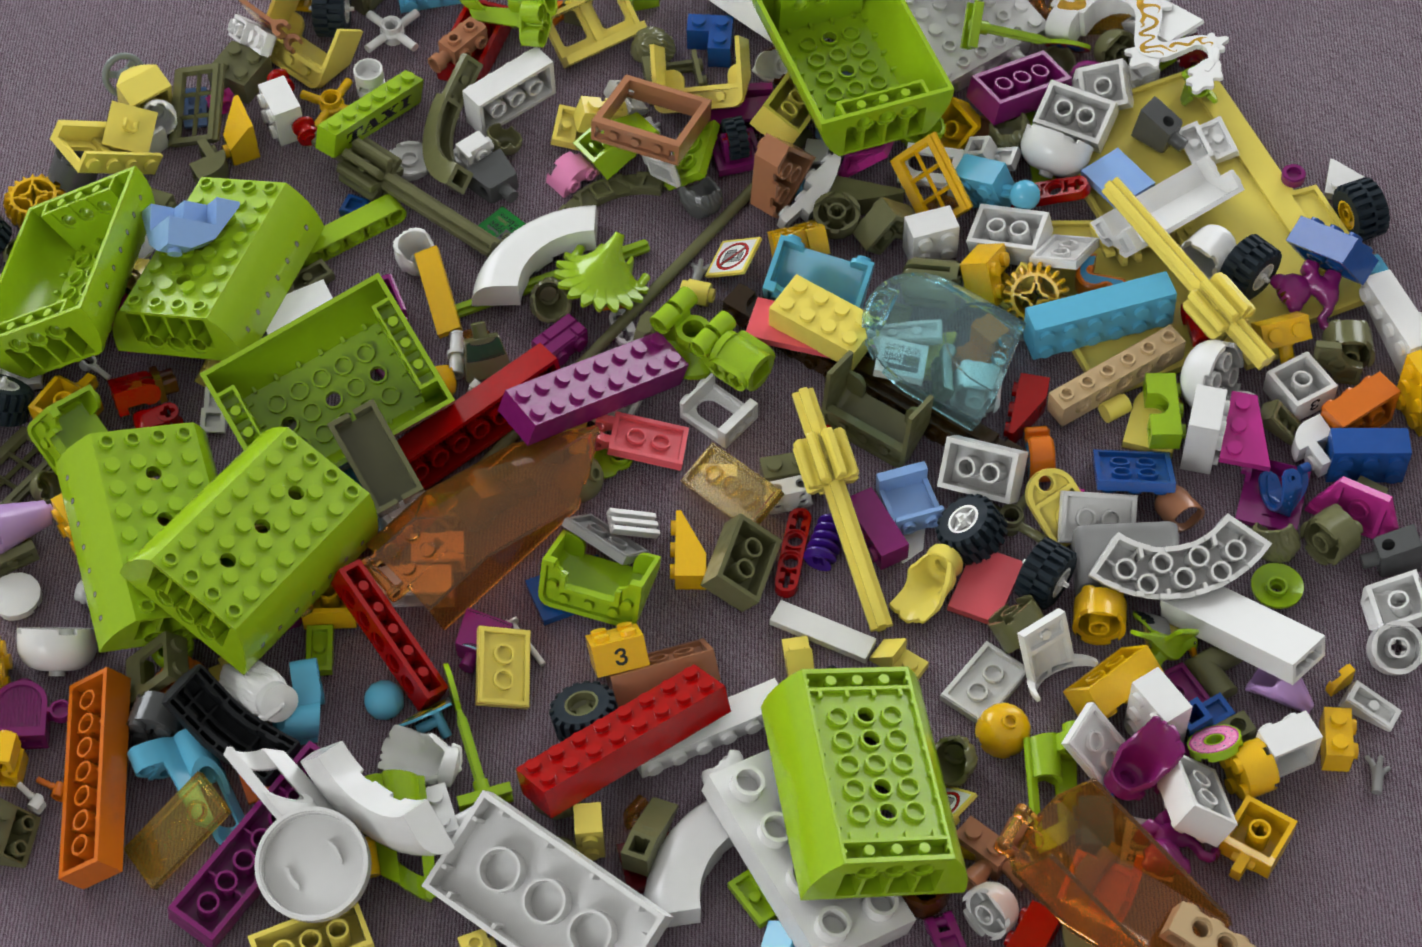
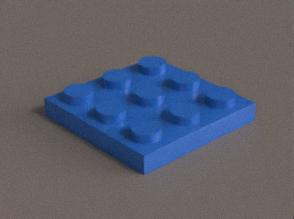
M1093 449L1092 460L1097 490L1105 493L1127 491L1131 494L1153 492L1157 495L1176 492V480L1170 452Z

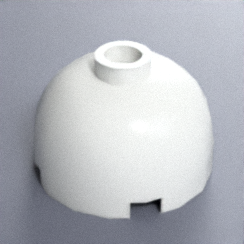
M984 882L973 887L964 895L962 902L966 900V908L963 910L964 917L969 926L978 935L984 936L986 934L992 937L990 940L995 941L1008 934L1017 923L1019 916L1018 902L1014 894L1001 883Z

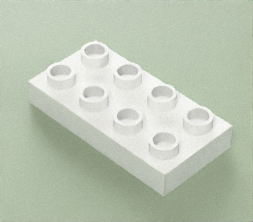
M769 749L707 776L701 791L795 947H881L908 934L916 918L902 896L800 900Z
M485 790L481 792L452 837L451 841L455 848L440 856L422 884L423 888L507 947H655L673 919L672 915L498 795Z

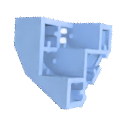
M216 197L208 205L184 200L178 206L172 208L151 203L142 211V219L149 245L157 251L167 253L171 257H180L182 253L204 247L216 239L240 207V202Z

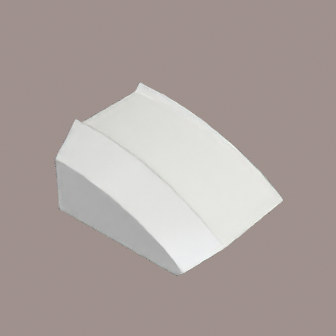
M1123 58L1075 69L1072 79L1073 87L1117 102L1118 110L1133 108L1134 99L1131 74L1128 64Z
M1417 569L1367 585L1363 588L1360 604L1369 630L1373 631L1382 624L1396 620L1409 622L1416 628L1422 627V581Z

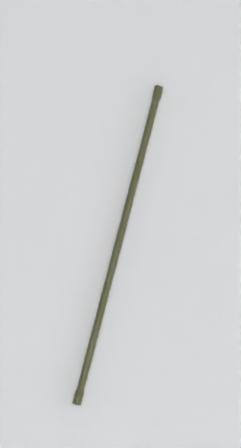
M805 128L793 144L802 149L806 145L807 138H813L812 132ZM752 182L648 287V293L641 294L644 298L643 302H634L632 310L627 309L575 363L602 353L751 200ZM513 429L504 435L456 482V486L460 491L465 478L487 471L520 437Z

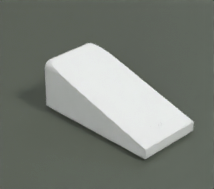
M1358 680L1348 687L1338 705L1341 708H1352L1353 715L1387 732L1392 730L1402 710Z

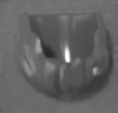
M706 176L705 179L687 188L684 186L679 187L677 191L684 209L696 219H704L718 212L723 203L721 188L709 176Z

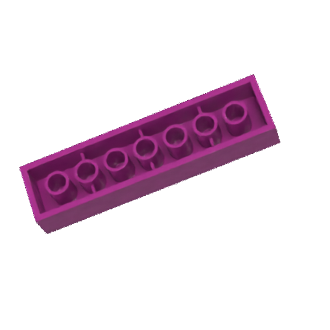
M655 332L506 389L498 411L526 445L529 446L680 385L689 364L662 334Z
M310 740L293 759L308 777L309 775L302 766L301 760L313 751L320 749ZM282 774L268 788L269 792L281 797L295 800L300 797ZM260 799L168 906V919L206 947H217L261 894L255 876V856L262 836L276 821V818Z

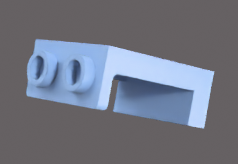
M1116 148L1081 170V176L1087 179L1090 188L1096 190L1114 209L1113 204L1101 192L1109 180L1112 181L1114 178L1119 177L1135 197L1155 186V182L1119 148Z
M925 461L876 474V491L901 533L905 535L912 534L921 529L937 527V521L942 517L941 513L945 509L943 505L939 506L927 478L928 468Z

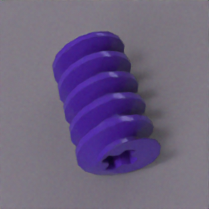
M824 514L818 518L817 525L814 527V532L803 555L805 562L810 567L820 571L831 570V564L836 562V556L840 553V547H842L831 514Z

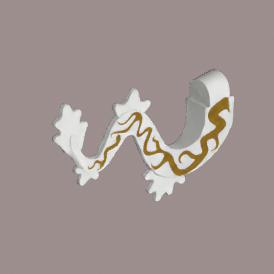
M1053 0L1051 6L1054 8L1049 13L1045 25L1046 38L1077 41L1080 36H1086L1101 19L1114 14H1130L1135 18V47L1124 50V55L1132 58L1129 63L1130 69L1134 70L1143 66H1149L1156 70L1159 68L1160 62L1175 59L1196 49L1207 53V59L1188 69V76L1191 77L1186 79V85L1192 87V94L1194 95L1200 94L1205 89H1214V81L1223 80L1219 58L1220 53L1225 52L1224 45L1229 43V37H1216L1215 33H1209L1207 36L1194 35L1167 42L1159 41L1158 37L1162 25L1163 11L1173 9V4L1168 2L1171 0Z

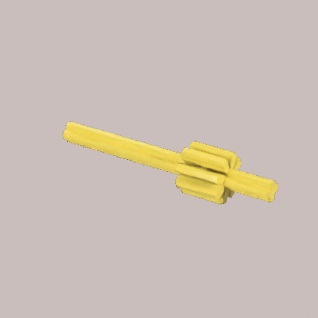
M1119 177L1114 178L1112 181L1109 180L1101 192L1190 292L1187 296L1189 299L1183 303L1185 312L1210 340L1224 341L1229 336L1258 370H1261L1264 366L1267 367L1276 355L1248 324L1250 321L1249 317L1255 312L1254 305L1230 278L1222 272L1215 273L1209 280Z
M807 387L800 388L798 392L792 393V398L806 438L798 439L793 443V453L806 492L810 495L816 493L825 495L870 631L880 632L886 630L887 627L893 626V622L846 484L854 483L859 479V470L847 434L841 427L834 430L832 427H826L813 387L809 389Z

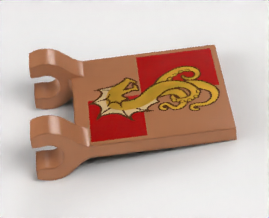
M238 0L256 21L272 30L278 39H283L284 47L289 53L294 54L296 52L291 47L293 42H299L302 45L303 40L299 35L286 34L282 30V27H286L288 30L292 28L285 19H272L247 0Z

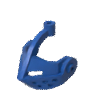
M1305 462L1298 465L1297 470L1293 468L1285 470L1282 474V486L1278 476L1272 471H1264L1259 475L1260 495L1265 506L1270 511L1287 517L1291 516L1292 511L1307 490L1308 472L1312 470L1311 464Z

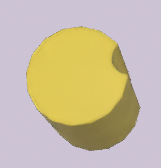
M1120 393L1099 404L1098 410L1102 419L1106 423H1110L1131 412L1132 405L1129 398L1124 393Z

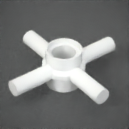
M413 9L401 19L392 15L382 18L372 10L368 11L366 17L380 27V35L364 46L365 50L371 53L385 42L389 46H397L402 43L413 52L416 51L419 45L404 34V27L420 16L419 11Z

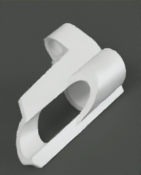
M233 747L226 748L224 752L225 758L276 820L290 811L303 807H324L337 811L285 751L262 748L258 751L239 752L235 751ZM278 769L300 797L295 800L269 792L253 771Z

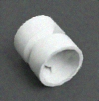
M366 58L355 64L353 73L359 98L385 83L383 66L378 60Z

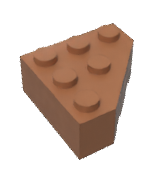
M766 133L758 142L754 157L750 204L779 219V212L786 205L790 206L816 157L794 144Z

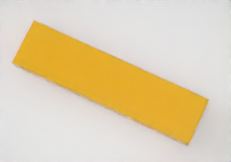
M435 245L414 253L438 337L441 339L449 336V333L453 330L462 331L439 248Z

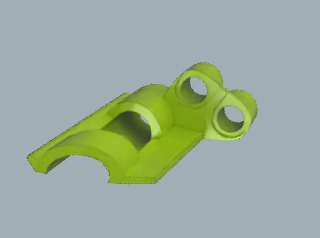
M459 0L469 9L472 18L477 21L519 28L520 46L529 47L545 46L552 25V16L556 14L558 8L557 0H507L509 8L484 6L478 0Z
M1076 720L1063 723L1062 731L1059 733L1049 732L1023 738L1032 846L1038 855L1062 844L1074 833L1075 829H1078V821L1073 820V804H1077V762L1061 744ZM1046 781L1055 786L1058 816L1057 823L1043 830L1038 782Z
M396 769L384 770L382 773L364 776L372 783L376 781L391 791L395 799H427L424 776ZM376 842L381 875L397 883L414 896L431 903L436 896L423 888L422 884L435 865L434 856H422L424 876H421L398 862L397 851Z

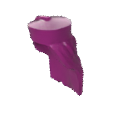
M1153 716L1145 726L1123 742L1116 752L1111 768L1105 773L1103 778L1104 785L1108 791L1122 800L1140 801L1146 794L1145 790L1154 787L1163 776L1179 763L1185 754V746L1180 740L1181 736L1176 726L1168 725V722L1162 721L1159 716Z

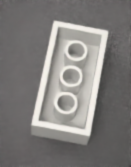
M534 47L514 60L507 62L494 72L487 74L474 84L469 85L462 90L466 122L476 131L479 130L486 136L489 126L495 123H500L503 126L556 93L553 61L538 47Z

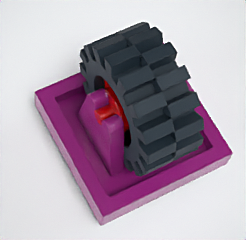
M741 115L722 119V133L717 135L712 152L719 177L753 170L754 157L758 145L753 128H746Z

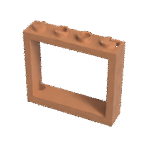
M626 74L591 120V140L678 166L711 119L712 100ZM627 97L692 116L676 140L611 120Z

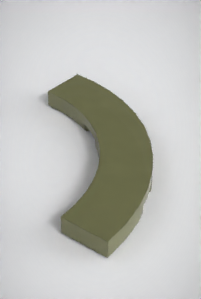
M638 171L637 174L623 176L622 173L616 174L608 180L603 178L580 189L559 210L589 205L599 207L611 200L631 195L661 196L665 182L651 176L649 171Z

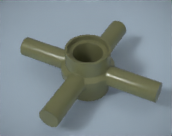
M1025 493L1016 504H1006L1000 508L993 503L1008 524L1006 528L1008 530L1007 536L1016 535L1020 531L1037 543L1046 538V535L1024 522L1023 511L1027 507ZM1006 518H1012V519H1014L1015 521H1014V522H1010V521H1007Z

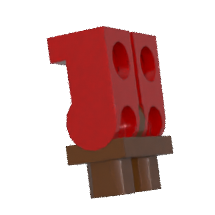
M156 366L149 367V371H139L107 380L113 402L120 417L129 415L128 408L143 403L151 405L159 400L161 403L168 402V394L179 392L177 380L171 368L158 371Z

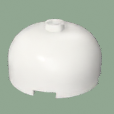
M1027 124L1021 139V153L1026 162L1040 170L1039 175L1052 179L1053 176L1066 178L1079 175L1081 170L1087 167L1094 150L1092 146L1080 140L1075 142L1073 138L1064 135V133L1036 124Z
M1217 339L1207 340L1196 345L1187 355L1181 370L1180 386L1183 398L1191 408L1197 384L1226 389V400L1232 391L1240 390L1241 383H1237L1239 367H1244L1242 351L1238 348L1237 344Z
M17 628L16 645L19 657L30 668L49 671L48 676H65V671L82 669L94 659L97 653L98 644L93 628Z

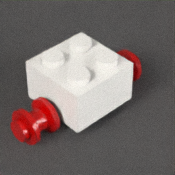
M281 68L275 69L268 74L266 82L258 84L260 94L257 95V100L260 107L263 108L260 111L265 124L269 123V132L273 139L277 138L281 147L298 141L302 146H311V141L315 138L314 133L317 131L315 122L309 116H302L301 107L293 93L295 85L289 79L288 72Z

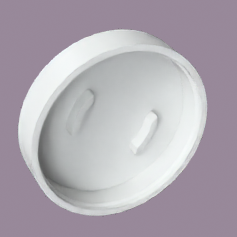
M303 807L290 811L278 818L262 836L255 856L256 881L266 901L283 915L306 923L326 922L345 914L364 894L371 875V853L364 835L347 817L337 811L324 807Z

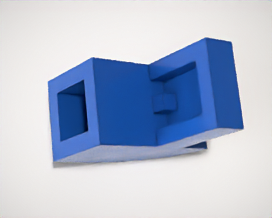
M1220 692L1203 703L1198 697L1189 701L1193 707L1186 735L1190 737L1195 732L1205 727L1216 725L1236 714Z

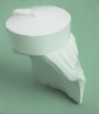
M258 660L245 675L240 673L231 664H224L222 666L219 683L242 707L255 717H259L260 720L282 722L288 719L298 706L297 692L287 685L279 672L268 667L263 662Z
M395 724L389 731V737H386L383 742L382 754H380L381 761L378 763V769L383 771L389 769L409 771L424 776L425 785L433 786L437 783L445 782L446 786L451 788L458 773L462 771V747L455 743L448 746L433 733L425 734L412 728Z

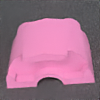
M570 151L554 162L557 166L551 175L547 174L546 183L565 198L580 188V182L584 180L586 182L592 181L600 173L580 153L574 154Z

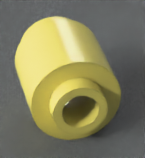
M694 279L682 280L680 288L683 286L688 287L696 294L698 298L696 305L708 307L709 303L714 302L716 289L713 288L712 283Z

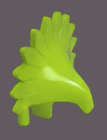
M615 232L605 244L601 243L591 253L582 255L585 252L583 245H577L572 253L565 252L563 257L566 261L558 260L556 267L560 270L554 272V277L562 280L558 283L557 287L569 290L567 299L581 298L580 306L583 308L593 303L597 312H602L605 306H607L613 313H618L619 305L632 310V301L642 303L644 298L641 294L648 293L649 288L646 285L650 280V276L647 273H643L638 281L635 280L632 275L634 257L631 256L625 262L622 251L625 236L619 232Z

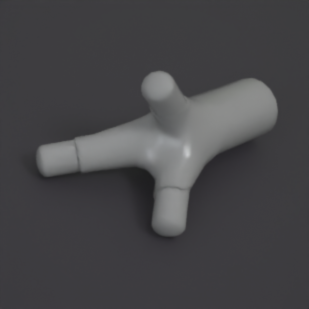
M699 258L697 265L692 262V279L701 281L711 263L703 266L702 258Z
M1366 755L1365 760L1369 763L1372 772L1371 793L1381 795L1383 778L1391 770V767L1386 766L1383 768V755L1378 756L1377 764L1369 755Z

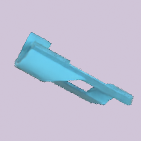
M317 658L289 662L292 688L298 695V706L288 719L282 722H272L273 727L298 740L300 745L307 744L309 740L316 743L319 736L320 705L325 704Z
M186 729L177 732L173 737H161L140 743L130 748L127 752L137 777L148 778L151 781L171 777L196 825L210 829L215 841L220 845L245 817L219 759L204 748ZM217 781L235 820V826L223 827L217 824L201 788Z

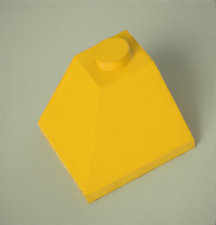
M239 95L233 97L223 133L225 144L222 145L226 159L231 158L234 166L260 157L253 124Z
M952 97L949 106L941 116L944 119V124H946V131L941 138V142L944 147L963 149L967 145L969 137L974 136L981 128V117L968 102Z

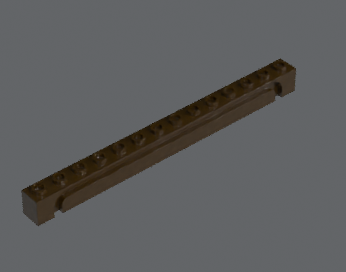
M739 283L722 301L723 311L731 314L736 324L744 328L745 331L757 300L756 292ZM778 348L788 357L795 358L808 369L817 371L825 378L827 372L837 363L830 358ZM865 355L853 370L864 378L866 394L904 415L910 407H919L929 395H932L914 384L873 376L875 361ZM946 402L942 407L933 404L930 422L923 434L930 441L937 442L944 447L947 436L960 435L1025 451L1023 447L1009 439L1006 441L999 438V433Z

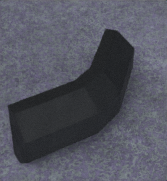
M197 664L182 675L169 688L162 700L165 708L204 748L231 767L233 766L224 756L227 747H233L235 751L239 752L258 751L262 748L282 750L292 760L301 749L298 740L260 720L242 707L202 664ZM278 769L253 771L266 787L271 786L281 774Z

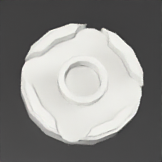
M418 141L400 142L396 145V148L389 150L402 160L401 167L404 168L402 178L405 180H418L429 173L424 163L422 143Z
M19 572L0 578V616L8 621L22 620L31 616L34 613V609L40 606L43 593L38 581L32 575Z

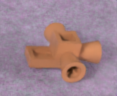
M970 815L957 830L960 845L975 855L974 864L966 869L968 875L966 889L968 891L981 883L987 882L989 877L997 881L1003 873L1019 891H1023L1032 881L1037 868L1014 858L1015 847L1031 836L1030 829L1022 820L1014 816L1009 817L1000 835H997Z

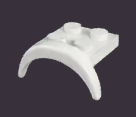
M1059 608L1017 633L1028 689L1033 699L1037 702L1041 701L1037 690L1041 683L1049 676L1071 667H1096L1098 665L1096 658L1073 652L1066 612Z

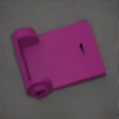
M1270 460V471L1278 476L1281 486L1283 472L1291 468L1297 470L1295 465ZM1242 467L1241 474L1246 476L1235 518L1243 524L1250 526L1257 522L1262 527L1268 528V530H1280L1291 523L1297 530L1305 494L1292 511L1290 517L1270 511L1265 506L1259 490L1258 478L1264 471Z

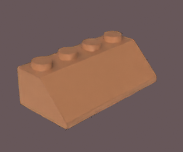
M704 638L648 653L649 666L605 676L609 689H612L618 707L634 700L642 693L651 690L693 664L716 680H721L714 649Z

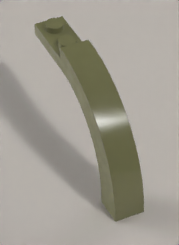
M466 53L461 54L442 94L437 93L432 102L425 123L422 142L424 163L429 173L436 180L464 195L474 174L456 162L453 152V137L457 120L464 106L462 90L475 83L483 67V64Z

